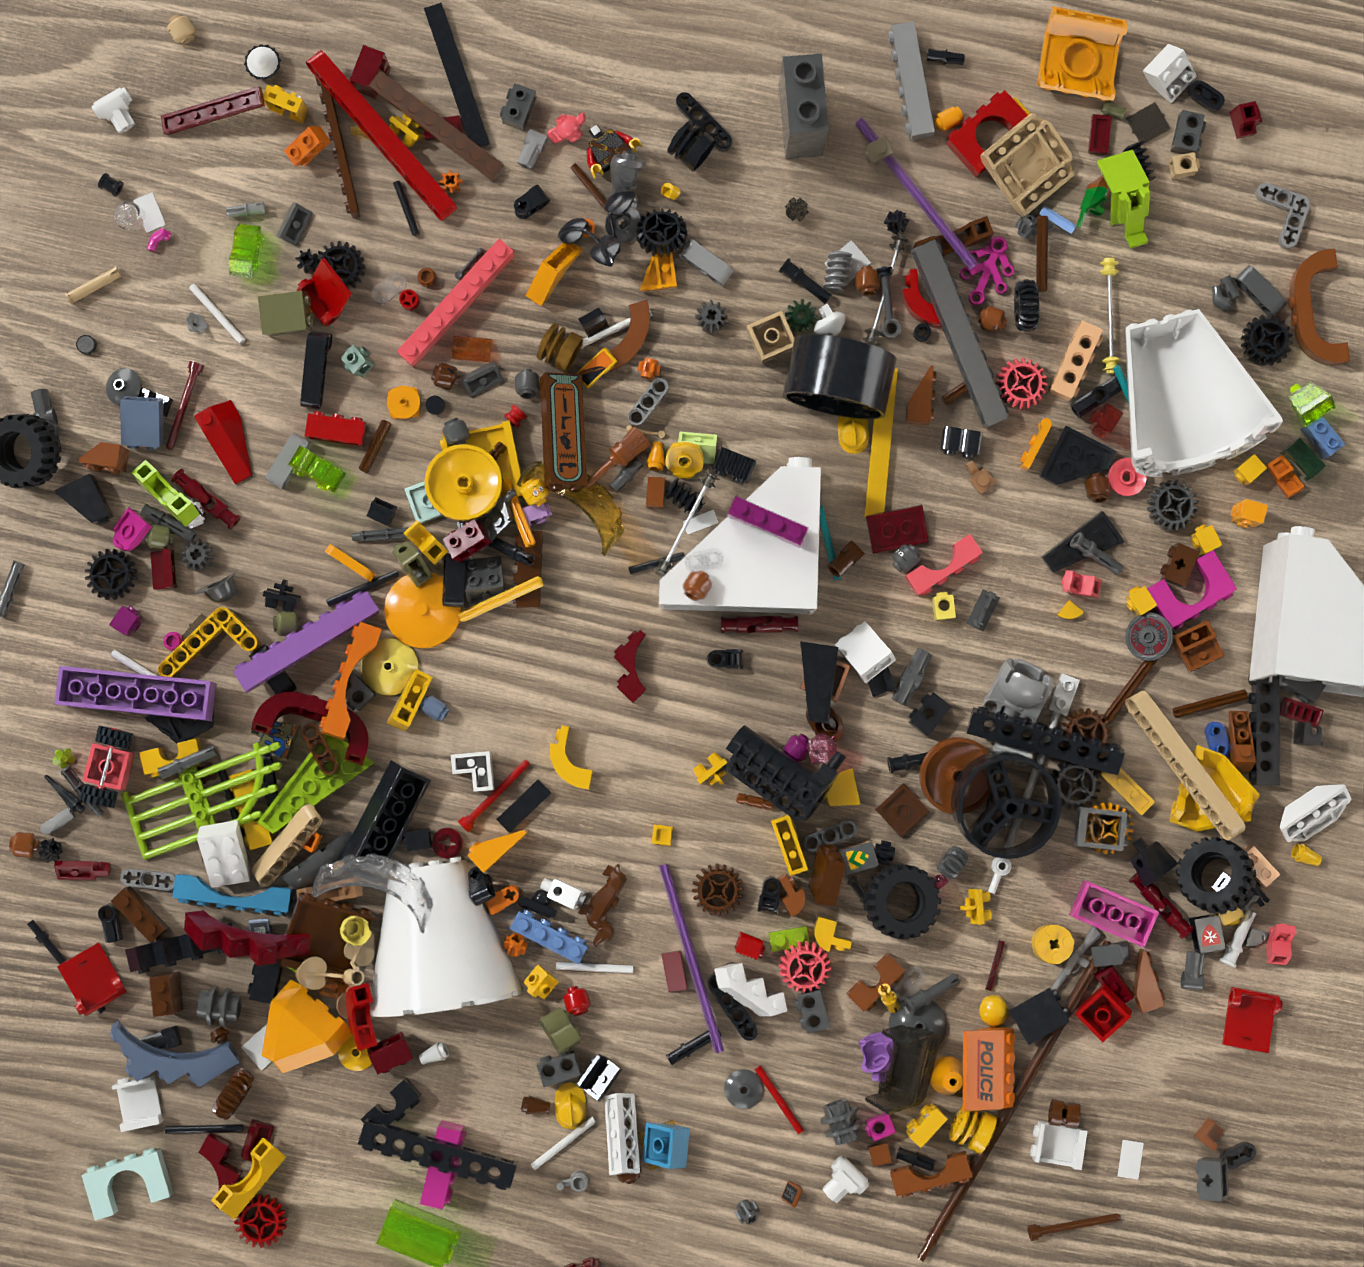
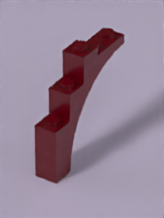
M204 910L185 913L184 931L201 950L221 948L229 958L249 956L257 966L276 963V959L309 954L311 936L308 933L293 935L257 933L222 923L211 917Z

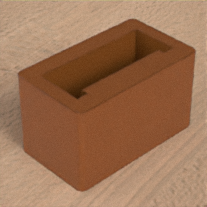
M648 477L646 508L663 509L665 478Z

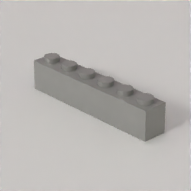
M914 21L892 25L890 32H888L889 44L893 45L891 57L892 61L896 62L897 67L894 72L896 80H899L900 83L898 95L900 99H903L904 105L901 106L902 116L906 117L907 124H905L906 135L910 136V141L933 137L935 130Z

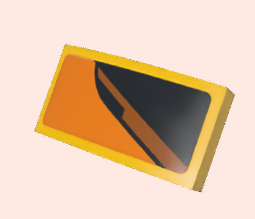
M605 347L576 374H582V383L588 389L602 375L607 374L618 361Z

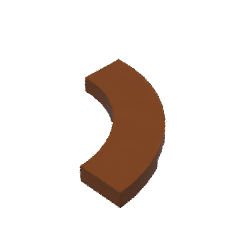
M648 300L629 305V329L624 339L615 348L610 350V353L618 362L609 371L615 370L630 361L643 345L650 322Z

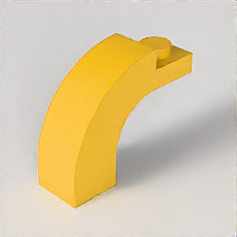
M561 725V729H557L555 740H558V744L550 743L552 765L557 774L567 783L575 787L590 789L593 770L576 767L570 762L566 754L570 727Z

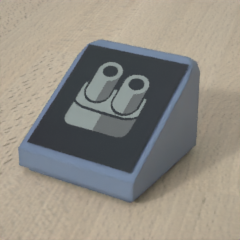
M268 918L249 920L250 931L272 934V926Z

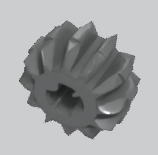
M710 300L709 306L703 302L702 306L704 309L698 307L697 312L700 314L695 315V319L700 320L697 322V326L704 325L702 328L704 332L707 328H710V333H713L714 327L719 332L721 330L719 325H726L724 320L727 319L728 315L722 314L726 311V308L722 307L719 309L720 302L713 306V300ZM709 313L715 314L714 320H711V318L710 320L707 319Z
M198 539L196 543L194 540H190L191 546L184 545L187 551H181V554L186 556L182 559L183 563H187L186 568L190 569L193 567V571L197 572L199 568L202 571L205 570L204 564L211 566L208 559H214V556L209 555V553H212L214 550L213 548H208V542L202 544V540ZM201 553V557H194V554Z
M952 846L941 857L937 870L944 877L951 880L961 873L969 856L960 847Z

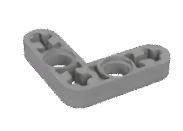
M1262 183L1255 190L1257 200L1288 211L1278 243L1283 249H1291L1298 242L1310 207V201L1303 195L1269 183ZM1264 188L1267 189L1266 192L1269 193L1265 197L1262 196L1263 192H1261ZM1279 194L1286 195V203L1283 204L1278 201ZM1302 201V205L1305 207H1302L1299 213H1295L1299 207L1296 203ZM1291 218H1296L1299 221L1298 227L1290 225L1289 221ZM1290 232H1293L1290 236V241L1292 242L1286 244V240L1284 238H1286Z

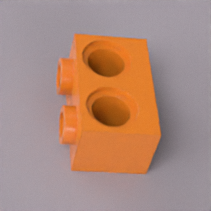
M309 126L284 152L294 166H306L331 141L321 127Z

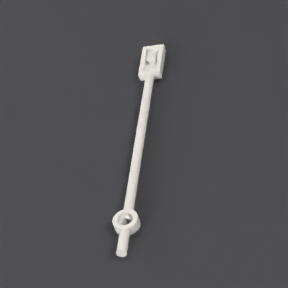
M1062 673L1060 674L1048 710L1053 711L1048 728L1053 729V727L1057 726L1060 715L1067 716L1080 680ZM1044 736L1043 742L1047 743L1051 738ZM1038 753L1036 762L1042 766L1046 755ZM1034 767L1022 797H1031L1039 775ZM1020 802L1021 808H1022L1021 812H1022V811H1023V807H1024V803H1021V802ZM1014 818L1004 848L1013 846L1022 818ZM997 857L993 859L991 868L994 876L988 892L995 894L1001 877L1010 872L1011 862L1009 859ZM1001 862L1005 864V868L1003 870L999 869V864Z

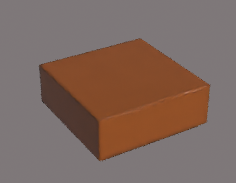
M887 1142L868 1146L873 1167L892 1162Z

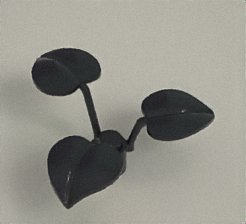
M633 191L618 192L606 201L605 210L609 212L611 236L607 234L599 240L588 229H585L588 224L585 219L575 218L563 225L558 233V238L565 244H573L582 238L583 233L588 234L598 243L591 249L590 255L592 259L597 263L612 267L621 246L615 234L612 216H620L625 213L632 204L636 193Z

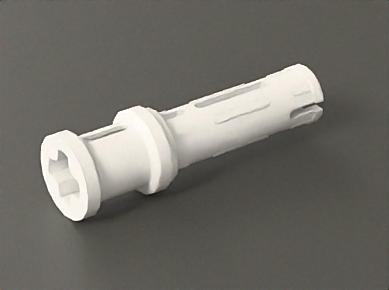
M1244 910V917L1241 918L1231 942L1226 944L1227 949L1223 958L1219 960L1233 968L1237 966L1235 963L1239 954L1243 952L1242 945L1256 916V913L1250 910Z

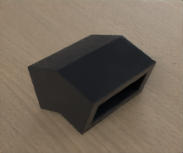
M600 308L578 318L588 338L609 327Z
M375 497L366 516L390 527L397 506Z

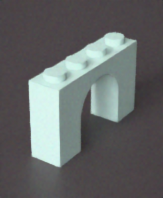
M154 1147L143 1151V1154L136 1156V1153L125 1156V1160L119 1162L117 1159L106 1162V1166L100 1168L98 1165L87 1168V1172L82 1175V1179L95 1221L112 1216L118 1212L112 1183L114 1177L120 1171H134L144 1179L151 1203L168 1198L174 1194L161 1148L157 1150Z

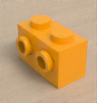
M1244 499L1233 505L1230 516H1233L1231 522L1237 523L1236 526L1241 528L1259 526L1264 523L1268 505Z

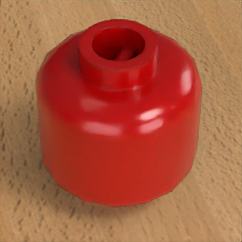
M578 986L567 989L568 993L563 996L567 1012L573 1014V1016L587 1013L591 1002L586 989L578 988Z

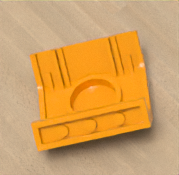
M1052 6L1044 33L1037 86L1047 91L1057 90L1064 94H1079L1084 98L1095 97L1101 101H1114L1116 95L1114 76L1119 46L1123 35H1126L1128 30L1126 20Z

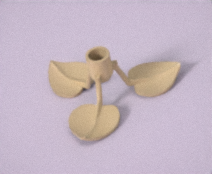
M371 933L368 942L361 946H353L346 943L344 955L346 958L351 959L350 964L353 969H347L344 974L325 973L327 970L325 961L319 957H310L296 970L297 980L302 986L310 990L323 988L326 982L325 977L343 978L345 983L351 985L349 987L362 984L364 974L357 966H366L373 960L375 934ZM342 994L337 1000L336 1008L338 1014L348 1020L346 994Z

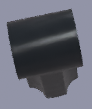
M113 903L102 906L98 911L105 943L123 940L119 920L120 911ZM106 908H110L112 910V917L106 916Z
M178 1025L141 1037V1041L159 1049H169L182 1045Z

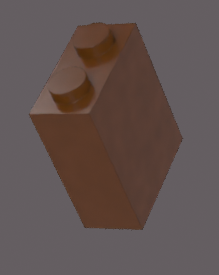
M826 844L825 846L818 845L809 882V888L818 905L836 906L846 866L838 848L831 844Z
M179 971L159 973L149 978L153 1017L173 1015L183 1010Z

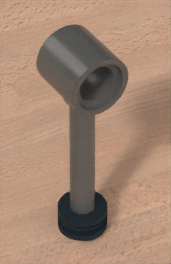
M882 266L877 268V271H879L878 276L882 280L886 320L880 326V333L886 339H893L900 334L901 324L898 320L893 319L889 276L893 275L890 270L892 267ZM887 324L894 325V334H889L886 331Z

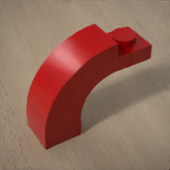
M909 269L908 275H905V286H909V288H904L901 292L906 309L920 323H925L931 327H942L933 304L926 302L920 295L917 269Z
M369 983L349 987L346 992L347 1019L350 1033L353 1034L358 1052L378 1046L370 1017V1005L373 1002Z

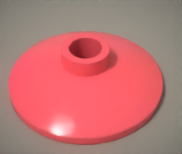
M1122 458L1116 461L1108 473L1111 488L1123 496H1132L1139 493L1147 480V476L1136 472L1131 458ZM1123 475H1128L1129 480L1124 481Z

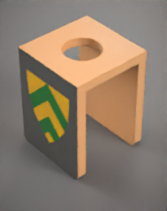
M870 841L838 849L846 864L845 875L878 866L874 847Z

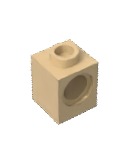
M1195 152L1172 156L1168 161L1171 179L1194 176L1200 167L1199 159L1195 157ZM1181 162L1187 163L1189 169H1184L1181 166Z

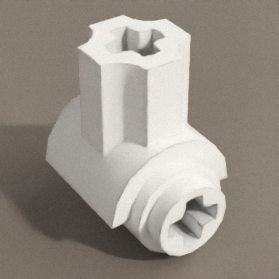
M125 87L114 90L94 102V105L91 106L99 120L102 118L108 121L111 120L119 134L128 131L135 125L128 112L130 109L128 105L133 100Z
M839 1156L831 1165L833 1178L823 1187V1191L832 1201L838 1203L847 1193H858L860 1195L870 1183L846 1157Z

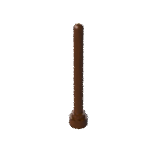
M1118 1213L1044 1227L1032 1224L1028 1225L1027 1229L1030 1241H1035L1045 1234L1116 1222L1121 1217Z

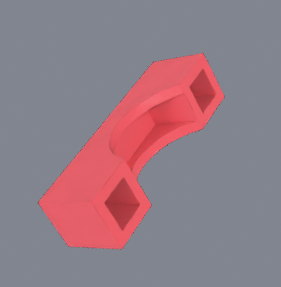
M971 534L952 545L953 557L945 569L931 570L921 565L905 576L916 596L919 594L925 596L932 591L931 586L937 583L940 586L949 580L947 576L951 573L957 575L965 570L963 566L968 562L972 565L980 560L979 555L983 552Z

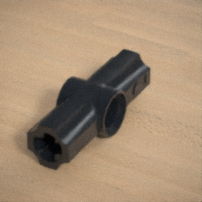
M1116 375L1070 404L1073 413L1078 418H1081L1122 391ZM1096 391L1102 393V400L1095 398Z

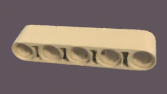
M312 804L303 806L252 867L251 872L261 887H267L277 879L322 824V817Z

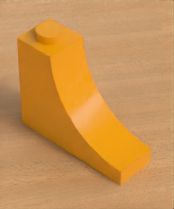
M562 243L541 263L525 296L531 299L532 302L542 306L550 298L564 273L580 255L582 248L574 243Z

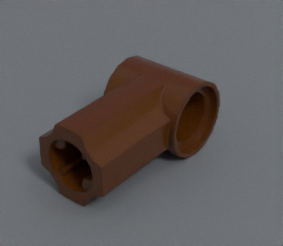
M851 540L840 551V554L827 565L829 572L839 578L865 553Z

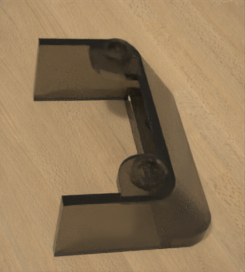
M898 1025L882 1030L883 1035L892 1039L899 1046L891 1076L886 1078V1082H880L878 1093L867 1096L865 1101L888 1115L920 1105L927 1095L941 1038L938 1034L906 1025Z

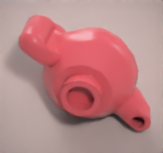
M584 112L580 113L577 117L565 114L560 115L556 119V128H552L547 132L549 139L556 144L567 139L571 143L577 141L583 134L580 127L586 120Z

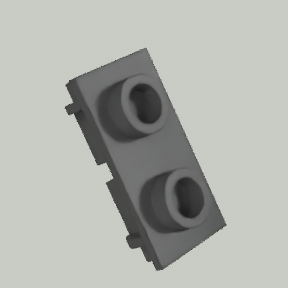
M983 589L966 624L984 632L1000 597L991 591L988 592Z

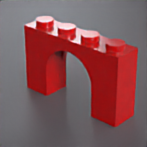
M1006 90L1001 94L999 92L994 94L987 106L983 104L977 109V114L973 118L968 117L962 123L963 127L958 131L954 129L947 136L949 139L946 145L975 177H978L986 170L980 156L984 150L977 143L975 136L976 128L986 121H996L1003 124L1010 131L1028 116Z

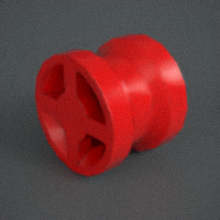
M406 289L400 293L399 301L405 310L413 311L419 306L420 300L414 290Z
M514 404L511 407V411L504 415L516 428H519L521 421L526 420L528 417Z

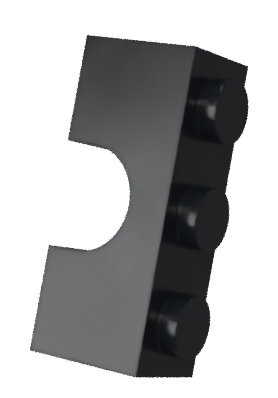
M406 1077L390 1092L396 1101L395 1109L386 1111L377 1103L360 1120L364 1123L368 1118L389 1125L394 1120L399 1122L406 1115L404 1111L408 1107L413 1109L420 1102L418 1098L422 1094Z

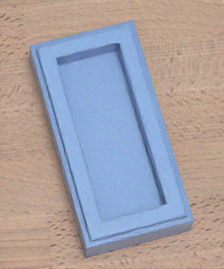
M1046 206L1039 213L1042 216H1048V220L1071 234L1076 227L1074 223Z

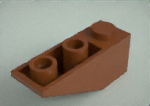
M934 366L929 367L906 405L905 424L929 425L930 420H934V409H931V402L935 401V390H932V384L936 382V371H933Z
M1229 711V745L1231 749L1229 760L1239 772L1250 773L1256 763L1249 711Z
M1139 949L1133 993L1138 1010L1145 1013L1165 1006L1163 1002L1165 995L1163 990L1158 987L1159 977L1157 972L1152 970L1151 963H1153L1150 953L1144 949Z

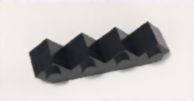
M188 934L125 949L130 972L138 971V974L150 972V967L165 964V968L177 965L176 961L190 957L192 961L204 958L203 954L218 951L219 954L224 953L221 948L201 950Z

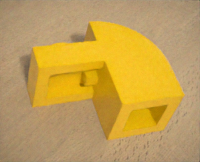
M418 520L403 533L434 565L448 552Z
M817 916L814 926V937L820 947L828 952L831 945H834V949L845 951V948H851V940L834 936L836 920Z

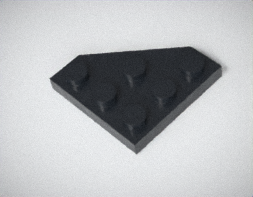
M1065 426L1039 477L1056 486L1108 469L1117 451Z

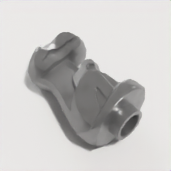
M623 151V154H615L612 157L610 164L612 191L609 197L618 192L636 189L635 181L639 170L645 168L646 165L643 159L638 158L637 153ZM636 195L632 204L630 205L634 208L638 206V198Z

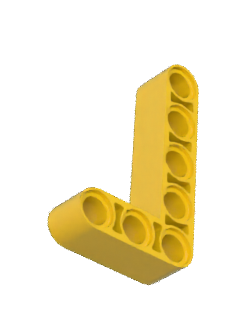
M219 607L160 663L158 673L164 677H177L223 631L243 650L248 652H254L259 649L261 641L232 610ZM223 611L228 613V618L225 621L220 619V614ZM212 624L214 632L208 635L206 628ZM239 624L241 632L235 635L233 628ZM195 638L200 640V645L197 648H194L192 645ZM253 638L255 645L249 649L246 645L247 640ZM184 651L186 653V659L185 661L181 662L179 660V654ZM168 665H171L173 669L170 675L165 673V668Z

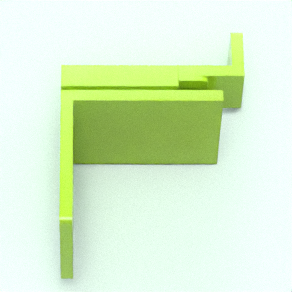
M1129 150L1097 160V165L1112 193L1111 226L1124 223V237L1130 248L1147 244L1148 239L1144 233V220L1146 216H1149L1150 182L1134 151Z

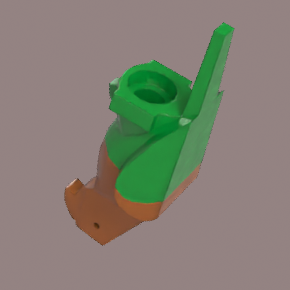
M1103 175L1087 186L1080 206L1081 212L1076 225L1077 228H1081L1087 212L1093 216H1101L1105 212L1104 204L1108 200L1111 191Z

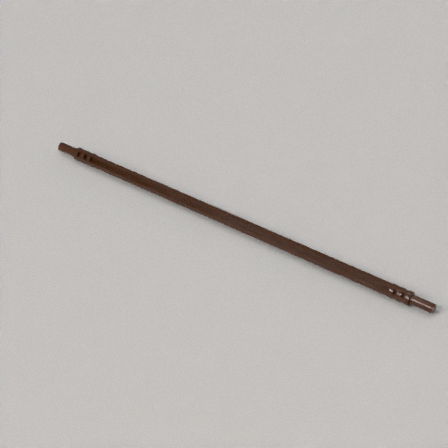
M1104 940V942H1103L1102 945L1111 944V943L1108 942V941H1106V940ZM1093 957L1063 1006H1066L1070 1015L1073 1014L1100 966L1094 967ZM1066 1025L1046 1035L1013 1090L1015 1095L1013 1107L1001 1110L988 1145L981 1154L976 1153L970 1163L973 1173L972 1178H969L968 1182L958 1183L925 1239L926 1243L917 1256L920 1261L924 1262L931 1248L936 1246Z

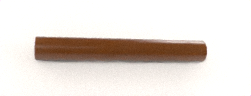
M576 163L573 164L570 169L605 210L607 200Z

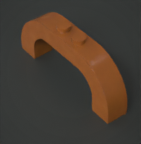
M1335 249L1316 252L1296 268L1290 281V297L1288 298V306L1292 310L1290 322L1291 326L1294 327L1299 347L1312 360L1331 366L1344 365L1350 361L1348 342L1332 344L1325 342L1318 336L1314 324L1310 282L1315 274L1331 272L1338 267Z

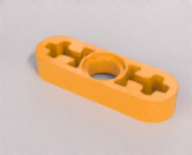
M329 544L325 552L368 581L371 582L376 574L333 545Z

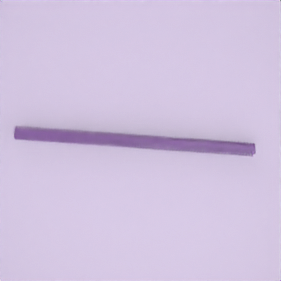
M861 117L855 124L857 128L861 130L860 132L868 139L869 143L878 140L877 134L875 135L870 125L868 126L866 120ZM891 155L883 159L894 175L898 177L897 179L904 184L903 186H905L910 195L914 197L913 199H915L916 203L921 206L920 208L928 215L927 217L931 219L939 232L947 239L946 241L954 248L962 261L966 263L965 265L972 270L978 262H974L975 259H973L974 257H972L971 253L968 254V249H964V244L958 241L959 238L957 239L956 235L954 236L955 233H953L952 229L949 230V226H947L946 222L942 221L943 218L941 219L938 216L939 213H937L936 209L933 210V205L931 206L930 202L928 203L929 200H927L926 196L923 197V193H921L920 189L916 188L917 185L915 186L913 180L910 181V176L906 175L907 173H905L906 171H904L903 167L900 168V163L898 164L896 158Z
M668 864L658 866L662 881H664V886L667 888L665 890L668 893L667 895H669L667 897L670 900L669 902H671L670 907L673 909L672 914L675 916L674 919L675 923H677V930H679V937H682L680 938L681 944H684L682 946L685 949L684 951H686L684 953L687 956L686 958H688L686 960L689 963L688 965H690L689 970L692 972L691 977L694 979L695 989L698 991L696 993H699L697 996L700 998L698 1000H701L699 1003L703 1007L701 1010H703L705 1022L708 1024L706 1026H709L707 1029L710 1031L708 1033H711L709 1036L713 1040L711 1042L714 1045L713 1050L719 1053L725 1051L717 1022L714 1020L715 1017L707 989L704 987L705 982L702 980L703 977L702 973H700L701 970L700 966H698L697 956L693 952L695 949L691 945L692 940L689 938L690 933L687 931L688 926L685 924L686 921L685 917H683V910H681V903H679V896H676L678 894L676 889H674L675 884L671 880L673 879L672 875H670L671 873H669L671 870H669Z

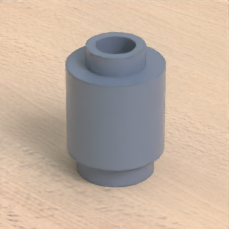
M432 695L429 698L425 697L420 704L422 707L421 712L435 721L439 720L442 722L450 710L446 707V704Z

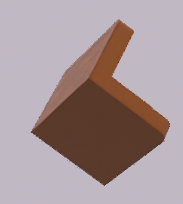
M1207 1118L1194 1136L1214 1151L1218 1147V1144L1215 1142L1224 1130L1213 1120Z

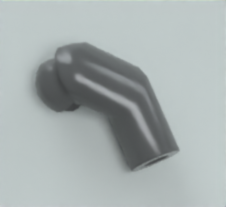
M1212 286L1213 304L1222 311L1231 310L1233 303L1222 296V286Z

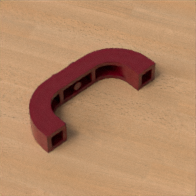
M299 692L276 694L268 698L258 708L252 721L251 730L270 736L277 719L287 714H296L321 722L323 716L327 717L329 710L325 708L328 701L322 700L316 695H307ZM347 708L350 717V723L346 732L349 745L344 760L363 766L369 745L367 728L360 717Z

